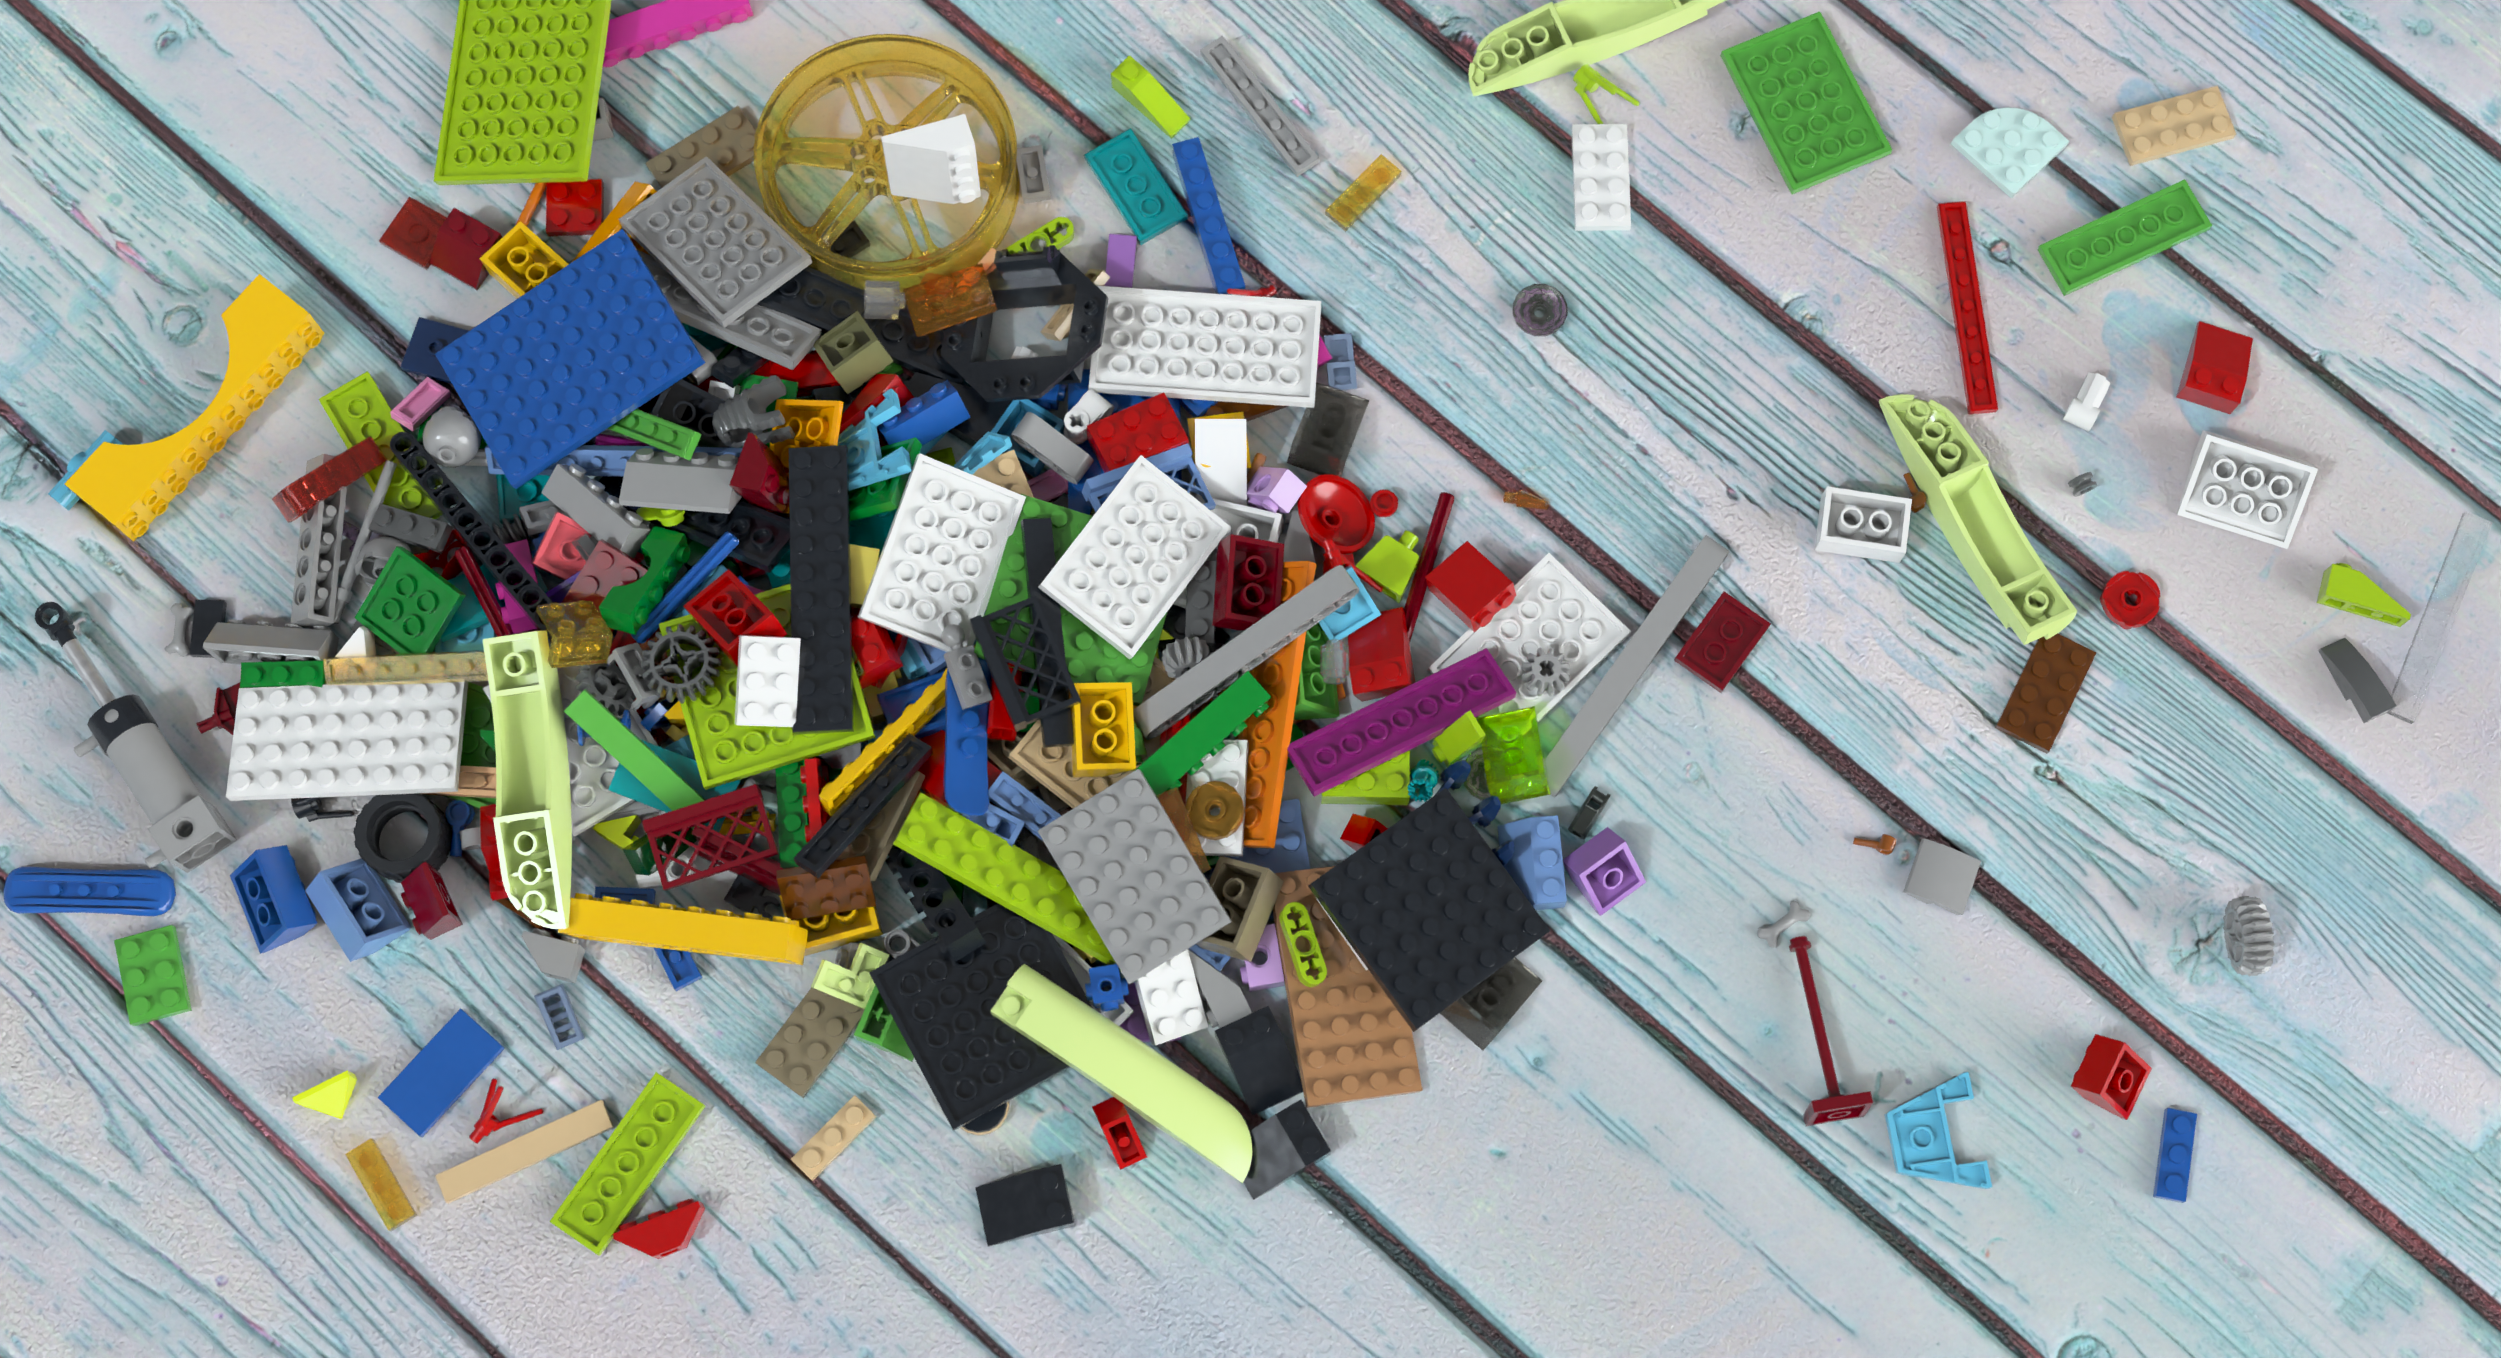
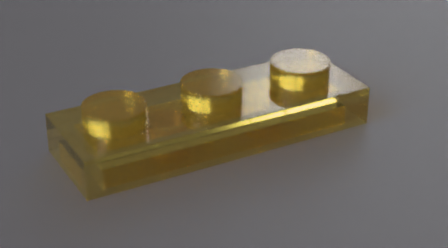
M1381 154L1325 210V215L1346 232L1401 176L1402 171Z
M374 1139L367 1140L345 1154L388 1231H393L417 1216Z

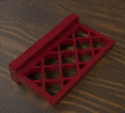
M756 784L642 821L644 831L648 835L663 890L676 888L779 854L763 803L762 792ZM757 806L760 817L755 827L741 821L747 809ZM739 812L736 818L731 816V814ZM727 817L734 821L726 836L712 830L717 819ZM710 822L708 827L702 825L704 823ZM762 823H763V827H764L765 832L759 830V828H760V826H761ZM738 824L752 830L745 845L730 839ZM694 826L706 830L698 845L684 839L689 828ZM682 831L679 836L673 834ZM710 833L724 839L716 855L702 848ZM758 833L767 838L770 849L756 852L749 847ZM669 835L677 839L669 855L659 850L657 838ZM682 842L695 848L688 864L674 858ZM728 842L742 849L737 860L731 862L721 858ZM700 851L714 858L709 868L703 871L692 867ZM746 852H749V853L752 854V855H749V856L744 857L745 854H746ZM661 855L667 858L664 864ZM671 861L685 867L679 879L668 881L666 870ZM718 861L724 863L722 865L716 866ZM690 870L695 872L694 874L688 875Z
M695 826L691 834L700 842L705 830ZM710 833L702 848L716 855L724 839ZM728 842L721 858L729 862L737 860L742 849ZM701 851L698 854L699 857L711 863L714 859ZM746 852V854H745L744 857L749 856V855H752V854L749 853V852ZM770 857L728 870L781 896L776 870H782L783 868L780 867V862ZM718 861L716 865L718 866L724 863Z

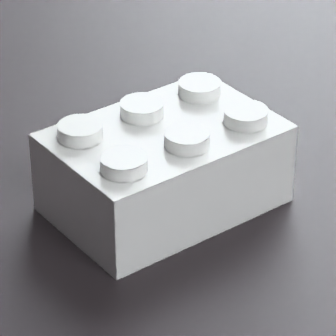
M1827 486L1820 501L1815 550L1900 563L1906 554L1912 499Z

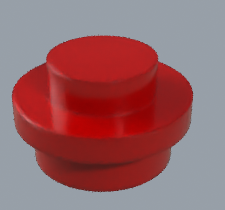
M1385 489L1375 492L1370 499V507L1374 514L1382 518L1392 516L1398 508L1397 496Z

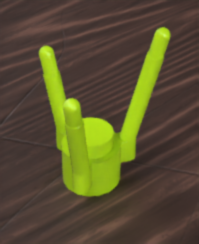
M1589 64L1583 65L1573 77V81L1578 84L1574 90L1581 96L1597 124L1604 123L1587 96L1586 91L1592 93L1601 86L1610 94L1614 95L1617 93L1633 105L1639 106V101L1608 81Z

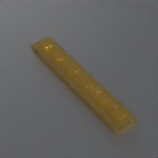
M484 650L328 657L323 659L326 685L488 681Z

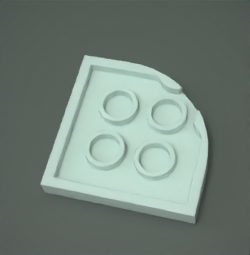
M1999 108L1988 111L1974 119L1952 140L1951 145L2012 199L2068 145L2069 140L2044 118L2035 113L2019 108Z

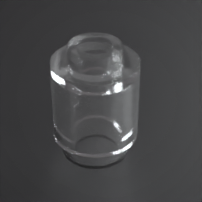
M1328 640L1326 644L1320 647V674L1323 676L1325 683L1341 684L1346 682V676L1349 675V646L1343 644L1342 640Z

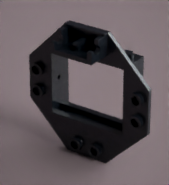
M1055 245L1043 247V251L1010 254L1008 249L996 251L994 260L996 268L949 307L941 357L987 402L1042 398L1057 384L1081 383L1084 361L1102 346L1108 296L1072 264L1060 250H1057ZM1074 304L1066 355L986 361L994 310Z

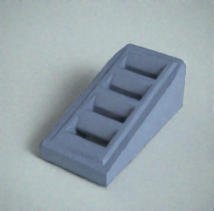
M563 984L534 996L556 1050L585 1039ZM560 995L561 1001L546 1006V1000ZM562 1006L565 1007V1012L553 1017L550 1016V1011ZM569 1017L571 1022L555 1028L553 1023ZM574 1028V1034L559 1039V1033Z

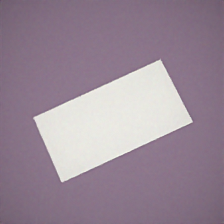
M1195 419V466L1211 497L1247 506L1246 419ZM1201 464L1208 465L1211 467H1203ZM1196 494V499L1199 500L1201 495Z

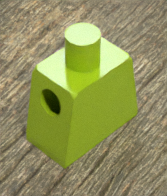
M1407 530L1404 531L1398 541L1385 535L1357 563L1356 567L1383 588V594L1400 603L1419 562L1420 556L1412 551L1419 539Z

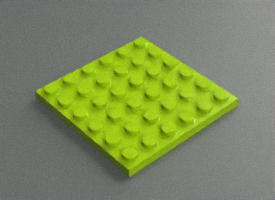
M791 584L755 594L775 615L787 633L784 637H791ZM690 614L659 624L662 636L668 634L666 632L667 626H670L673 632H677L679 624L683 625L685 632L691 625L695 627L696 633L703 630ZM680 644V648L683 651H700L699 648L693 645ZM719 647L720 654L717 658L721 659L722 665L716 667V669L719 670L720 677H711L715 686L709 687L706 685L704 687L707 692L706 696L701 695L700 691L695 693L696 701H692L688 695L685 696V702L683 704L680 703L705 790L876 738L853 657L854 732L795 735L793 727L736 725L735 707L738 667ZM670 649L666 651L668 657L671 653ZM678 653L677 656L679 658V661L677 662V664L679 665L678 667L681 668L683 674H685L683 668L685 666V663ZM704 662L692 672V679L700 673ZM673 676L675 684L683 683L680 677Z

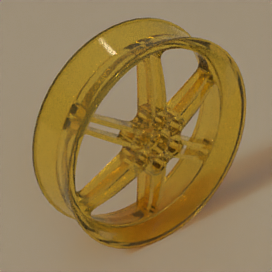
M874 34L838 42L813 54L796 66L776 87L760 116L754 141V168L765 213L811 256L812 263L808 267L888 301L922 297L917 291L936 286L952 277H956V283L966 278L991 248L995 250L998 248L1015 216L1019 200L1020 179L1016 161L1017 139L1009 108L1001 92L981 68L959 52L940 43L925 38L900 34ZM881 76H904L928 80L942 86L925 98L899 124L890 125L885 122L865 79ZM857 81L874 119L865 120L851 86L852 82ZM839 87H844L862 131L860 137L856 139L788 137L792 124L803 111L822 96ZM965 103L976 109L987 122L997 142L1000 159L995 164L977 161L980 189H984L989 193L987 203L976 222L966 234L948 246L938 248L930 238L917 199L891 195L881 139L875 140L872 138L877 135L886 136L915 128L924 119L925 121L920 126L944 120L957 105ZM858 155L865 156L862 159H855V157ZM785 164L853 172V175L837 193L817 223L811 227L803 226L791 214L781 197L776 182L777 171ZM868 178L875 179L873 182L870 183L864 182V180ZM858 192V194L856 195V197L849 203V205H848V206L844 209V211L839 215V217H838V218L836 219V221L832 224V226H831V227L829 228V230L825 233V235H824L823 237H821L822 234L825 232V230H826V229L829 227V225L833 222V220H834V219L838 216V214L842 211V209L847 205V203L852 199V197ZM878 195H884L889 198L912 249V252L906 258L885 262L852 259L835 254L830 250L833 242L872 199ZM909 200L927 251L923 252L920 250L901 206V201Z

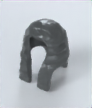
M774 375L763 379L760 384H753L750 389H743L741 394H735L733 399L727 398L725 403L719 404L718 409L714 412L712 425L716 435L723 444L729 447L740 448L744 446L748 433H754L765 445L767 443L775 444L787 439H794L796 434L790 426L770 432L767 430L768 428L785 424V418L779 410L766 413V408L769 404L787 393L786 387L780 378Z

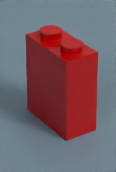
M1468 541L1425 576L1429 591L1473 632H1476L1480 627L1488 625L1493 616L1502 608H1507L1517 596L1513 582Z

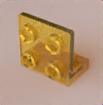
M580 600L571 603H550L537 606L536 612L552 636L548 663L552 668L608 663L613 633L592 601Z

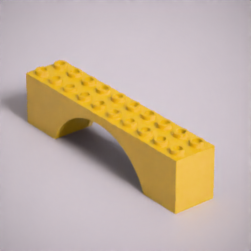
M260 274L221 314L228 333L229 361L224 381L207 409L187 427L164 439L137 445L103 442L65 483L80 499L133 542L137 537H141L147 532L149 524L167 510L171 500L187 488L188 482L195 474L204 470L207 461L224 448L227 439L244 426L246 419L253 411L261 408L265 398L271 391L281 386L284 377L301 364L305 354L310 349L315 348L325 334L309 312Z

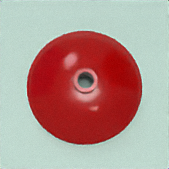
M1319 475L1306 484L1307 487L1298 498V514L1309 536L1322 547L1323 541L1333 539L1336 549L1339 548L1341 554L1354 553L1362 549L1372 538L1375 529L1374 512L1365 494L1354 483L1337 475Z

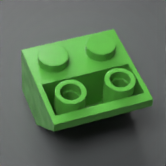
M875 985L854 1036L858 1041L912 1062L914 1056Z

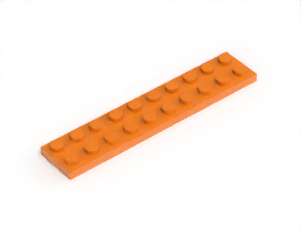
M1311 561L1283 562L1280 605L1314 582L1316 563ZM1306 632L1249 671L1271 698L1266 702L1270 707L1258 718L1254 715L1250 716L1245 721L1248 726L1238 735V740H1247L1249 743L1243 847L1275 848L1289 753L1287 748L1291 739Z

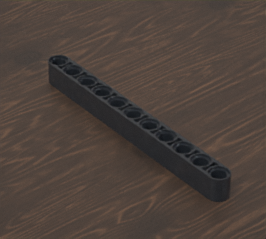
M408 432L395 434L391 438L390 448L400 465L458 532L539 631L547 630L548 642L559 656L567 660L578 657L582 653L583 643L570 622L415 437ZM505 561L504 564L497 566L500 562ZM522 580L519 584L513 585L515 582ZM538 600L535 604L529 605L532 601ZM555 619L551 624L545 625L549 620ZM571 639L569 643L562 645L565 640Z

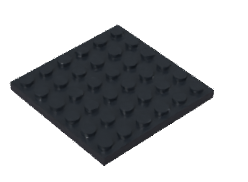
M1447 788L1440 791L1308 885L1413 1032L1550 932L1545 922Z
M999 903L971 917L986 943L955 962L949 952L945 955L942 953L935 942V939L939 937L938 935L869 972L953 1131L1070 1068L1069 1065L991 1013L992 1008L1007 988L1008 981L1023 964H1026L1093 1008L1090 1002L1087 1001L1086 994L1053 934Z

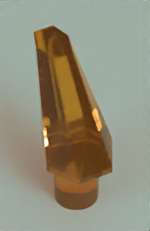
M1518 490V493H1504V503L1517 504V507L1548 510L1549 504L1547 501L1524 490Z

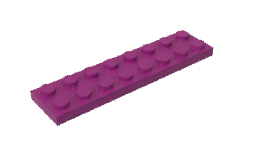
M1485 648L1290 743L1287 748L1289 752L1288 757L1315 797L1441 735L1444 730L1470 710L1476 718L1516 698V691L1488 649Z

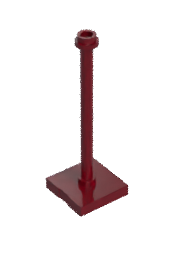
M1806 936L1792 938L1789 950L1796 953L1829 1095L1826 1099L1810 1102L1803 1114L1805 1126L1864 1117L1873 1104L1871 1091L1850 1095L1840 1094L1807 952L1812 947L1811 942L1808 941Z

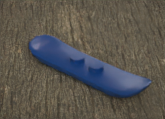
M978 658L990 691L991 672L986 660ZM947 668L945 681V760L943 779L945 800L949 807L958 813L980 816L985 814L989 807L987 770L989 702L962 710Z
M19 867L10 872L4 887V903L10 911L15 913H100L154 917L163 915L170 910L176 896L174 880L166 872L150 869L92 870Z

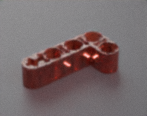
M370 436L289 484L275 495L272 501L286 521L290 523L304 515L318 503L384 464L387 458Z

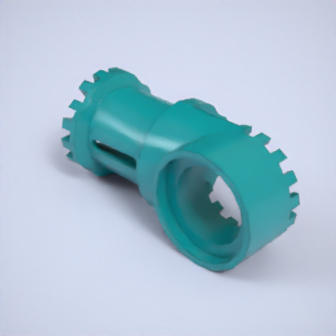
M1421 759L1410 770L1412 780L1408 784V795L1411 796V799L1414 798L1416 802L1417 800L1419 802L1422 800L1426 802L1432 797L1433 788L1436 786L1440 775L1438 773L1439 770L1436 771L1437 767L1433 768L1434 764H1429L1430 761H1426V759Z

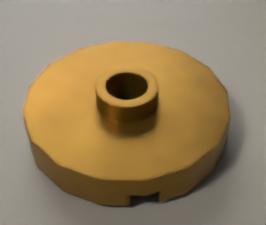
M1210 781L1195 788L1189 795L1185 807L1186 818L1193 831L1204 839L1210 840L1227 838L1236 832L1243 822L1245 812L1243 800L1236 789L1226 782ZM1213 808H1220V813L1212 816L1211 810Z

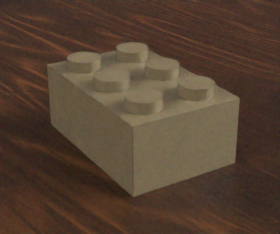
M1220 856L1209 884L1232 922L1203 939L1197 945L1205 950L1251 962L1284 881L1269 868Z

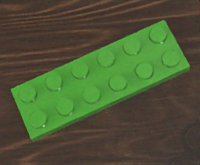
M2184 179L2039 245L2037 250L2062 294L2066 296L2210 230L2212 224Z

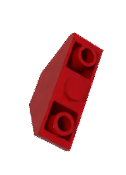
M693 1199L682 1201L676 1204L677 1209L668 1213L665 1210H659L649 1214V1220L637 1224V1221H631L619 1227L620 1231L613 1234L614 1240L656 1259L666 1257L687 1248L705 1207L700 1201L694 1202Z

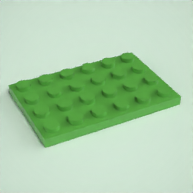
M1820 11L1721 52L1720 56L1791 195L1891 154L1892 148Z

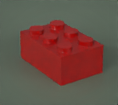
M1164 392L1087 425V440L1104 473L1134 463L1140 455L1148 458L1181 445L1189 444V439Z

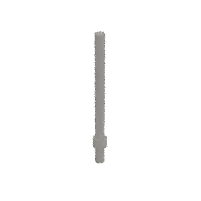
M387 460L385 462L340 587H337L334 613L335 624H339L344 607L351 600L353 592L350 591L356 578L355 565L357 556L371 537L372 531L368 528L380 503L383 504L397 466L394 462Z

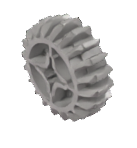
M2241 896L2232 899V901L2228 902L2225 908V916L2223 917L2224 938L2231 966L2237 974L2248 976L2263 974L2269 971L2273 963L2272 957L2274 956L2273 946L2275 943L2273 942L2274 933L2272 932L2270 914L2260 898Z

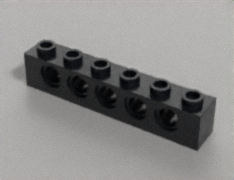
M893 844L888 854L889 858L885 862L893 875L898 872L900 873L901 877L897 881L905 894L910 892L913 894L914 897L909 900L918 915L922 912L925 913L926 917L922 921L930 934L937 932L939 935L935 942L942 953L945 955L949 952L956 962L986 943L943 873Z

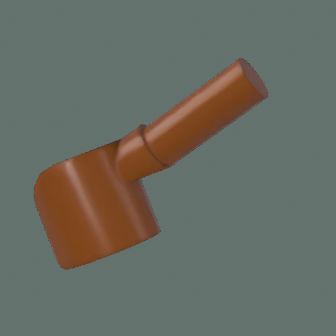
M1906 473L1903 476L1912 494L1909 499H1912L1911 511L1916 513L1924 508L1926 496L1923 492L1918 491L1911 474Z
M1883 834L1878 842L1854 837L1853 844L1872 847L1883 855H1889L1893 852L1896 845V838Z

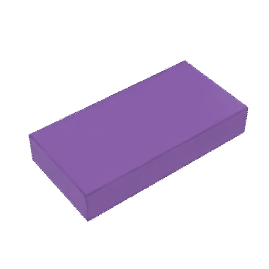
M1109 234L1106 274L1110 278L1105 286L1133 288L1137 236Z

